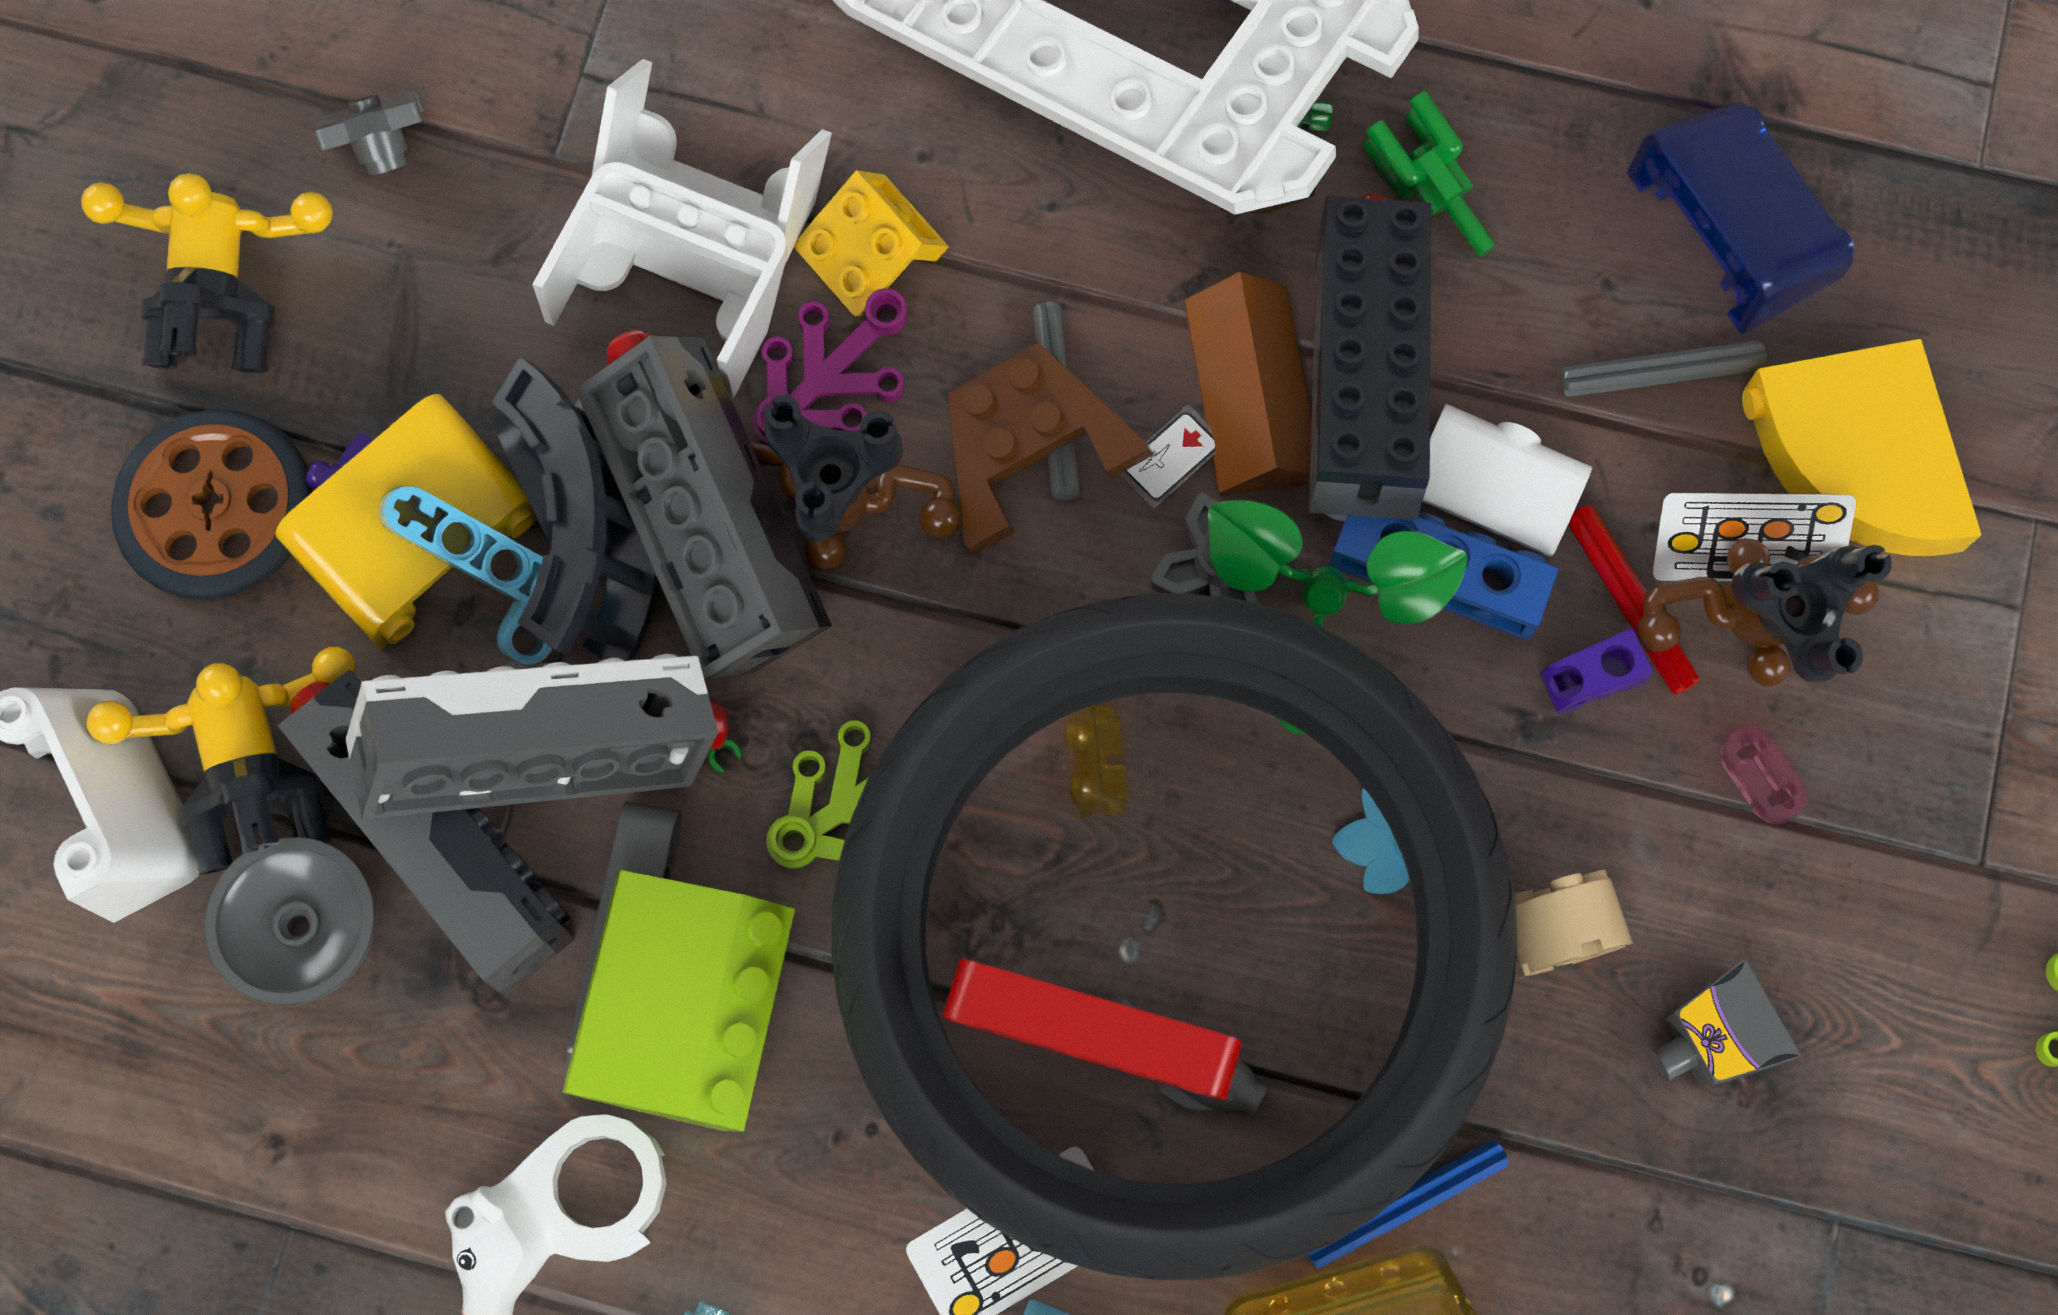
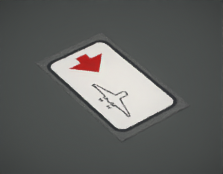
M1189 404L1186 405L1146 441L1154 455L1120 473V475L1153 508L1157 507L1216 454L1212 427Z

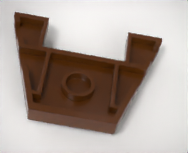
M1039 342L947 393L963 537L967 549L973 555L1015 532L993 488L994 484L1082 435L1088 434L1101 462L1112 478L1154 455L1149 445Z

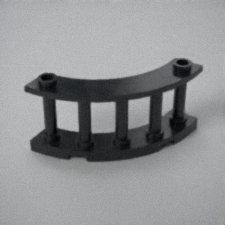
M519 357L492 404L505 413L517 426L530 449L537 451L545 471V475L541 478L546 499L547 521L553 524L550 555H543L536 584L528 604L517 623L554 650L567 655L577 636L581 635L587 637L583 646L600 659L620 658L624 661H633L650 624L660 582L580 398L573 405L569 397L551 377L530 361ZM607 519L610 527V556L604 554ZM602 576L607 578L608 581L603 602L596 618L588 615V612L593 602L599 577Z

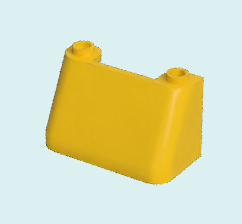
M432 394L415 404L293 508L279 523L275 533L276 538L380 650L388 644L400 642L412 631L415 625L413 618L416 613V608L412 602L453 567L391 533L384 527L379 518V506L382 498L389 491L406 486L423 489L506 537L511 535L513 538H517L523 535L536 521L534 510L519 480L457 410L440 394ZM412 497L406 502L396 501L393 508L400 513L397 522L403 525L405 521L413 520L423 524L428 528L421 534V538L427 540L430 526L442 515L441 512L435 510L434 518H426L413 509L416 500ZM456 522L449 524L442 534V543L445 549L452 554L464 551L469 542V534L466 528Z

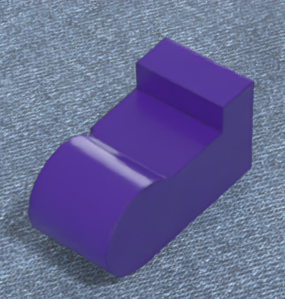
M1633 628L1548 666L1539 675L1557 714H1562L1582 707L1596 699L1599 701L1623 690L1629 691L1648 682L1653 671Z

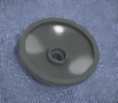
M292 837L279 839V844L266 849L263 844L258 845L259 851L244 853L226 869L211 893L207 904L204 925L205 940L210 958L221 976L232 987L257 1001L272 1005L289 1006L318 1000L334 992L347 982L358 970L370 949L376 926V908L371 887L363 872L348 856L324 842L309 838ZM300 919H308V931L302 936H294V924Z

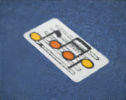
M1671 493L1663 501L1653 567L1654 578L1660 581H1679L1695 577H1710L1716 581H1732L1734 575L1727 566V553L1733 544L1744 538L1758 540L1767 547L1770 553V565L1784 561L1796 566L1803 558L1825 554L1834 548L1848 546L1856 508V499L1853 495Z
M1071 1147L1059 1154V1156L1094 1170L1084 1152L1078 1147ZM968 1209L912 1240L906 1249L912 1265L940 1315H997L1077 1267V1265L1063 1262L1019 1243L983 1222Z

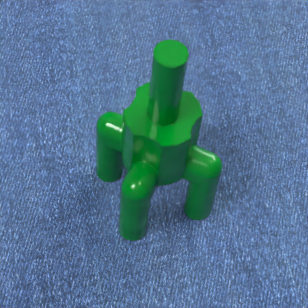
M1423 91L1410 100L1409 105L1412 107V110L1404 116L1409 126L1422 142V146L1408 156L1386 123L1380 120L1366 131L1370 139L1362 147L1398 197L1408 199L1416 194L1421 202L1431 203V217L1446 210L1480 258L1491 251L1496 244L1462 198L1473 188V185L1457 164V157L1463 151V143L1428 93Z

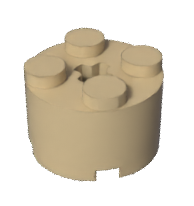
M1599 870L1583 876L1581 873L1565 876L1549 882L1550 888L1534 893L1533 890L1514 894L1517 921V957L1524 977L1554 970L1553 965L1558 967L1570 963L1583 962L1622 949L1625 945L1633 943L1612 880L1608 878L1606 870Z

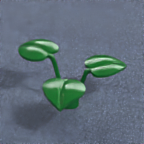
M1228 500L1215 503L1208 510L1209 552L1213 567L1218 576L1230 587L1249 592L1261 591L1271 586L1278 572L1286 578L1302 581L1305 584L1303 588V601L1306 607L1315 613L1313 624L1320 627L1323 625L1325 616L1332 615L1342 608L1346 595L1349 592L1366 596L1379 594L1378 604L1380 612L1390 622L1403 625L1423 622L1437 614L1451 600L1460 586L1467 565V554L1461 549L1447 545L1424 533L1416 531L1394 532L1379 540L1368 557L1367 573L1374 585L1359 584L1351 579L1346 580L1341 571L1330 566L1319 567L1312 572L1307 569L1301 571L1288 567L1286 564L1299 555L1303 546V539L1294 520L1278 508L1250 500ZM1276 717L1290 732L1304 734V732Z

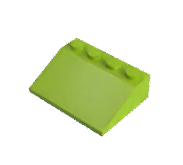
M618 870L562 1093L719 1131L744 1132L795 909L744 894Z

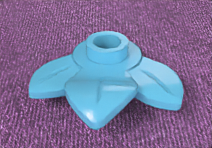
M1363 788L1361 799L1365 819L1354 821L1339 830L1332 838V844L1345 860L1357 866L1366 867L1363 877V889L1365 892L1391 894L1405 887L1409 881L1408 873L1401 851L1388 823L1372 797Z

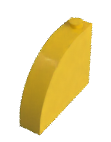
M1921 339L1760 368L1745 386L1742 394L1745 415L1749 420H1754L1764 454L1773 472L1789 494L1853 495L1856 499L1850 535L1851 541L1864 546L1878 545L1885 549L1884 552L1892 554L1937 556L1963 552L1981 536Z

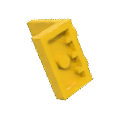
M858 170L853 173L798 237L794 246L796 251L854 316L859 317L864 316L866 313L865 304L869 296L877 290L888 289L912 260L937 261L949 247L885 174Z

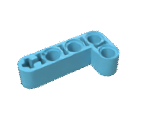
M406 486L389 491L382 498L379 506V518L384 527L398 537L514 600L499 626L497 645L501 653L510 660L523 664H536L544 660L552 648L539 638L534 649L526 654L518 653L512 645L513 633L517 627L521 626L517 622L528 604L537 581L543 557L423 489ZM412 497L416 500L413 509L426 518H434L435 510L441 512L442 515L430 526L427 540L421 538V534L428 527L413 520L405 521L403 525L397 522L400 513L393 508L396 501L406 502ZM454 522L465 527L469 534L467 547L458 554H452L447 551L442 543L443 530ZM501 550H507L512 553L517 563L515 573L505 581L498 580L493 575L490 565L492 557Z

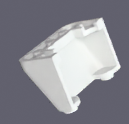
M13 687L0 692V740L7 744L19 745L24 743L28 753L36 759L46 754H52L86 825V829L65 840L55 853V873L67 900L115 923L191 883L199 876V867L189 828L182 827L178 808L183 806L151 737L125 738L116 744H103L92 738L87 730L86 719L89 711L96 704L103 701L122 703L129 709L132 716L140 715L137 708L127 697L115 690Z

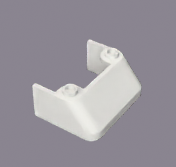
M642 59L607 86L592 175L605 164L613 162L625 163L776 224L784 233L787 246V262L815 205L831 132L822 129L791 159L789 168H782L776 171L768 179L764 194L762 195L674 160L677 139L673 127L664 117L644 109L652 62Z
M613 162L601 166L592 175L532 285L544 321L555 326L577 283L597 291L611 290L625 280L632 265L723 301L717 313L716 324L718 333L725 344L717 358V364L731 399H734L769 329L787 258L786 239L782 230L770 221L631 165Z

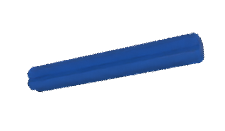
M1491 1139L1419 1178L1407 1192L1372 1220L1336 1242L1307 1254L1309 1262L1314 1268H1322L1508 1166L1509 1161L1503 1147L1496 1139Z

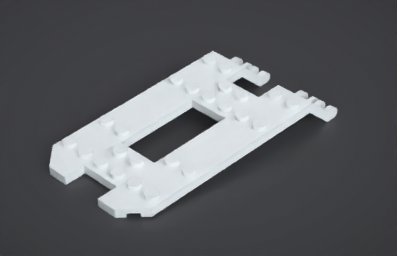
M833 0L848 16L1233 214H1240L1309 197L1336 158V146L1298 128L1297 126L1346 57L1392 78L1419 37V27L1414 10H1411L1409 0H1231L1251 10V12L1203 79H1200L1043 0Z

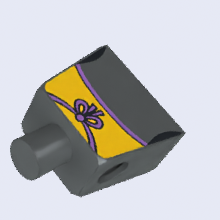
M1747 960L1724 971L1664 1018V1023L1673 1040L1650 1052L1651 1060L1657 1072L1665 1081L1668 1082L1691 1070L1702 1089L1776 1067L1801 1056Z

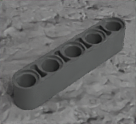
M625 801L623 804L567 1049L568 1067L617 871L624 870L670 880L681 831V810Z

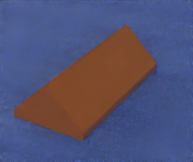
M1238 272L1185 299L1184 302L1206 427L1213 435L1216 448L1211 455L1219 496L1310 483L1312 416L1287 286L1244 272Z

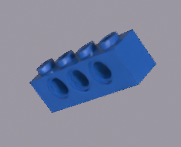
M1419 513L1417 520L1347 515L1328 566L1373 583L1367 573V560L1370 552L1381 538L1400 531L1424 533L1447 545L1461 549L1467 554V565L1463 579L1454 596L1442 608L1443 610L1527 641L1530 640L1539 627L1559 568L1548 565L1547 560L1541 555L1526 550H1519L1515 553L1496 546V541L1485 534L1478 532H1467L1464 534L1447 528L1443 520L1426 513ZM1496 573L1504 579L1507 589L1496 591L1489 588L1484 583L1482 574Z

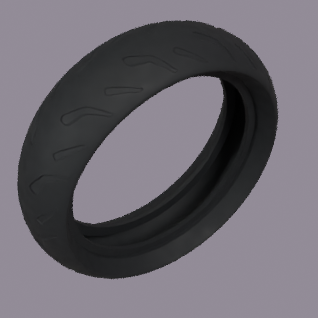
M1159 593L1104 599L1052 614L1031 625L1017 629L981 650L947 676L915 708L898 733L889 742L870 774L849 823L838 863L832 905V962L837 1001L847 1040L863 1081L888 1126L913 1159L947 1194L983 1222L1019 1243L1058 1260L1111 1275L1150 1280H1205L1247 1274L1290 1262L1336 1242L1372 1220L1407 1192L1430 1168L1467 1119L1491 1072L1504 1036L1514 992L1518 948L1516 901L1508 856L1494 812L1479 785L1475 772L1453 737L1416 694L1390 670L1367 656L1355 645L1316 624L1288 613L1234 598L1204 596L1192 593ZM1151 693L1203 695L1244 704L1279 718L1304 732L1326 748L1355 776L1372 797L1388 823L1405 863L1416 912L1417 957L1415 978L1407 1013L1397 1040L1385 1063L1361 1098L1339 1121L1314 1141L1286 1158L1258 1170L1231 1178L1194 1184H1158L1127 1180L1097 1172L1057 1155L1033 1141L1011 1124L986 1099L967 1074L953 1050L937 1011L930 984L926 954V919L929 896L939 856L951 827L966 801L986 775L1013 749L1036 732L1060 718L1099 703L1122 697Z

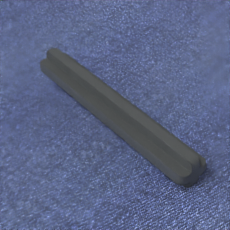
M1057 302L1038 303L1033 307L1036 343L1039 342L1067 368L1061 306ZM1075 440L1047 455L1051 497L1055 501H1070L1079 496L1080 488Z
M1755 340L1566 366L1563 368L1560 380L1564 395L1573 397L1756 372L1767 364V353L1764 343Z

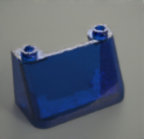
M1735 102L1667 124L1648 134L1643 139L1627 174L1640 193L1652 186H1658L1655 194L1660 201L1671 196L1726 272L1719 284L1725 292L1731 288L1734 289L1737 307L1730 310L1727 315L1741 335L1843 278L1850 269L1854 253V244L1851 237L1844 229L1838 228L1766 130L1764 119L1756 108L1749 107L1742 102Z

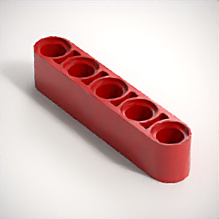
M959 959L942 1016L947 1020L1226 1101L1242 1046L1241 1040L1225 1034L965 959Z

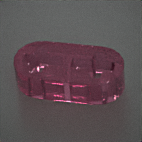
M1743 726L1737 728L1723 741L1720 748V760L1723 767L1761 820L1770 824H1782L1793 819L1804 809L1807 801V792L1803 782L1772 737L1765 730L1756 726ZM1741 743L1744 746L1754 744L1758 748L1759 752L1753 757L1754 762L1750 758L1741 761L1737 757L1736 752L1742 747ZM1772 788L1776 792L1782 789L1788 792L1790 798L1785 801V807L1781 804L1772 807L1769 804L1767 798L1773 793Z

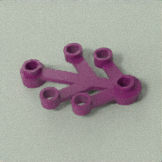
M880 289L872 293L865 304L867 319L826 359L824 333L830 326L828 310L825 305L817 301L803 304L798 311V321L803 332L804 381L789 395L787 369L791 367L794 361L792 346L787 339L780 336L771 337L764 342L761 354L763 362L767 367V398L755 407L751 419L753 431L762 443L768 444L765 434V406L768 403L774 409L771 399L775 396L788 395L794 398L799 404L803 417L822 427L842 431L860 430V424L856 427H847L843 424V420L851 414L858 415L863 419L867 412L861 405L847 403L839 410H807V408L819 396L875 395L880 401L885 403L896 402L902 397L905 389L902 374L895 368L885 367L874 373H844L881 335H893L903 329L908 315L906 301L900 293L892 289ZM883 311H892L896 314V318L887 323L881 322L878 316ZM811 313H818L823 316L822 321L817 325L807 324L805 318ZM782 348L787 351L783 359L775 361L768 357L773 349ZM885 379H893L898 383V386L892 391H884L879 387L880 383Z

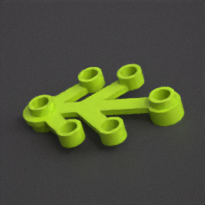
M857 720L848 721L839 729L838 741L841 749L830 804L812 816L811 810L815 785L821 783L825 778L827 772L826 764L819 753L811 750L803 751L795 757L793 772L796 778L788 815L777 819L769 828L766 837L767 850L771 858L778 865L787 869H800L808 866L816 857L839 861L845 840L825 836V834L841 823H850L868 780L867 778L856 786L862 754L867 752L871 746V734L869 728L863 722ZM859 730L865 735V739L859 746H849L845 742V736L848 732ZM807 760H814L820 765L819 771L811 777L803 776L800 773L802 763ZM791 834H799L805 839L803 847L798 851H789L784 847L786 838Z

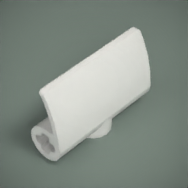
M1446 403L1430 437V479L1422 502L1542 555L1551 557L1560 543L1593 467L1541 445L1539 436L1522 425L1511 422H1500L1498 425H1495Z

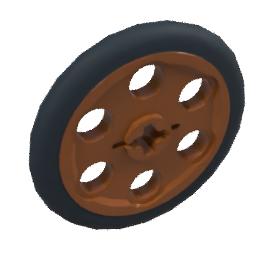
M223 409L187 413L163 423L144 437L126 458L116 479L111 502L113 534L122 556L140 577L157 589L185 598L213 599L235 595L262 583L278 571L291 556L290 552L276 538L275 533L282 519L312 493L311 487L306 480L308 469L300 451L288 436L263 418L243 411ZM238 447L252 449L253 459L247 468L240 471H233L227 468L226 460L232 450ZM187 449L199 451L200 462L194 470L188 473H178L174 470V460L181 451ZM267 488L277 491L278 501L272 510L266 513H256L252 510V498L257 492ZM214 491L223 503L215 504L209 517L201 503L209 502L211 493ZM155 494H169L172 500L169 511L161 517H148L145 511L148 500ZM236 533L249 535L250 547L244 555L238 558H228L224 555L223 546L226 539ZM186 535L195 537L197 547L191 557L179 561L171 558L170 548L177 538Z

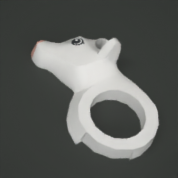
M608 1114L582 1116L569 1121L552 1134L501 1183L493 1187L482 1186L474 1192L455 1198L445 1211V1215L452 1234L453 1259L463 1288L462 1315H512L514 1304L521 1292L533 1280L549 1256L553 1254L577 1260L610 1262L629 1257L650 1244L651 1242L643 1233L660 1212L667 1184L662 1156H665L657 1140L638 1124ZM608 1138L624 1143L634 1152L642 1167L643 1187L638 1203L627 1217L612 1226L590 1228L578 1224L567 1215L559 1200L557 1180L562 1164L574 1149L590 1140Z

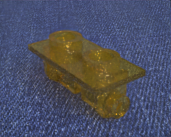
M1095 705L1086 707L1070 714L1065 726V743L1068 750L1073 751L1075 770L1070 780V794L1073 802L1078 804L1080 819H1086L1103 810V816L1122 815L1125 813L1124 804L1129 803L1125 765H1106V757H1120L1124 755L1120 717L1114 715V708L1112 706L1095 707Z

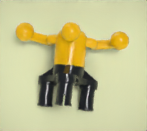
M192 173L178 175L171 181L168 189L171 206H161L155 210L124 203L121 192L112 184L99 182L91 184L85 189L81 197V205L87 218L93 222L100 224L117 222L155 232L169 233L166 282L161 283L160 290L153 297L142 299L141 318L146 320L144 356L141 365L156 369H176V357L181 356L182 352H185V356L197 355L198 318L231 320V323L236 324L232 369L245 373L267 372L268 328L274 327L275 307L238 280L241 233L243 230H246L259 237L277 238L322 232L330 225L333 218L332 205L329 200L319 193H302L293 200L290 215L265 217L259 212L241 209L235 199L230 196L211 192L208 182L200 175Z
M328 647L321 650L315 656L312 663V673L285 685L266 684L259 686L246 676H240L239 672L230 665L214 663L205 667L199 673L196 680V688L193 689L187 704L174 707L166 714L132 716L129 709L122 703L103 701L96 704L89 711L86 726L90 736L97 742L116 744L125 738L175 735L183 732L187 726L192 725L206 777L184 805L178 808L182 827L189 828L199 867V875L212 874L226 870L234 862L222 822L223 819L227 818L226 813L232 811L242 844V853L259 851L254 833V827L256 826L259 828L262 844L265 849L279 844L268 802L279 800L280 804H286L294 837L309 838L324 843L331 841L318 796L323 793L320 778L316 773L278 759L265 707L271 706L277 709L288 707L291 705L295 695L311 683L322 681L330 685L349 669L356 674V662L353 655L346 649Z

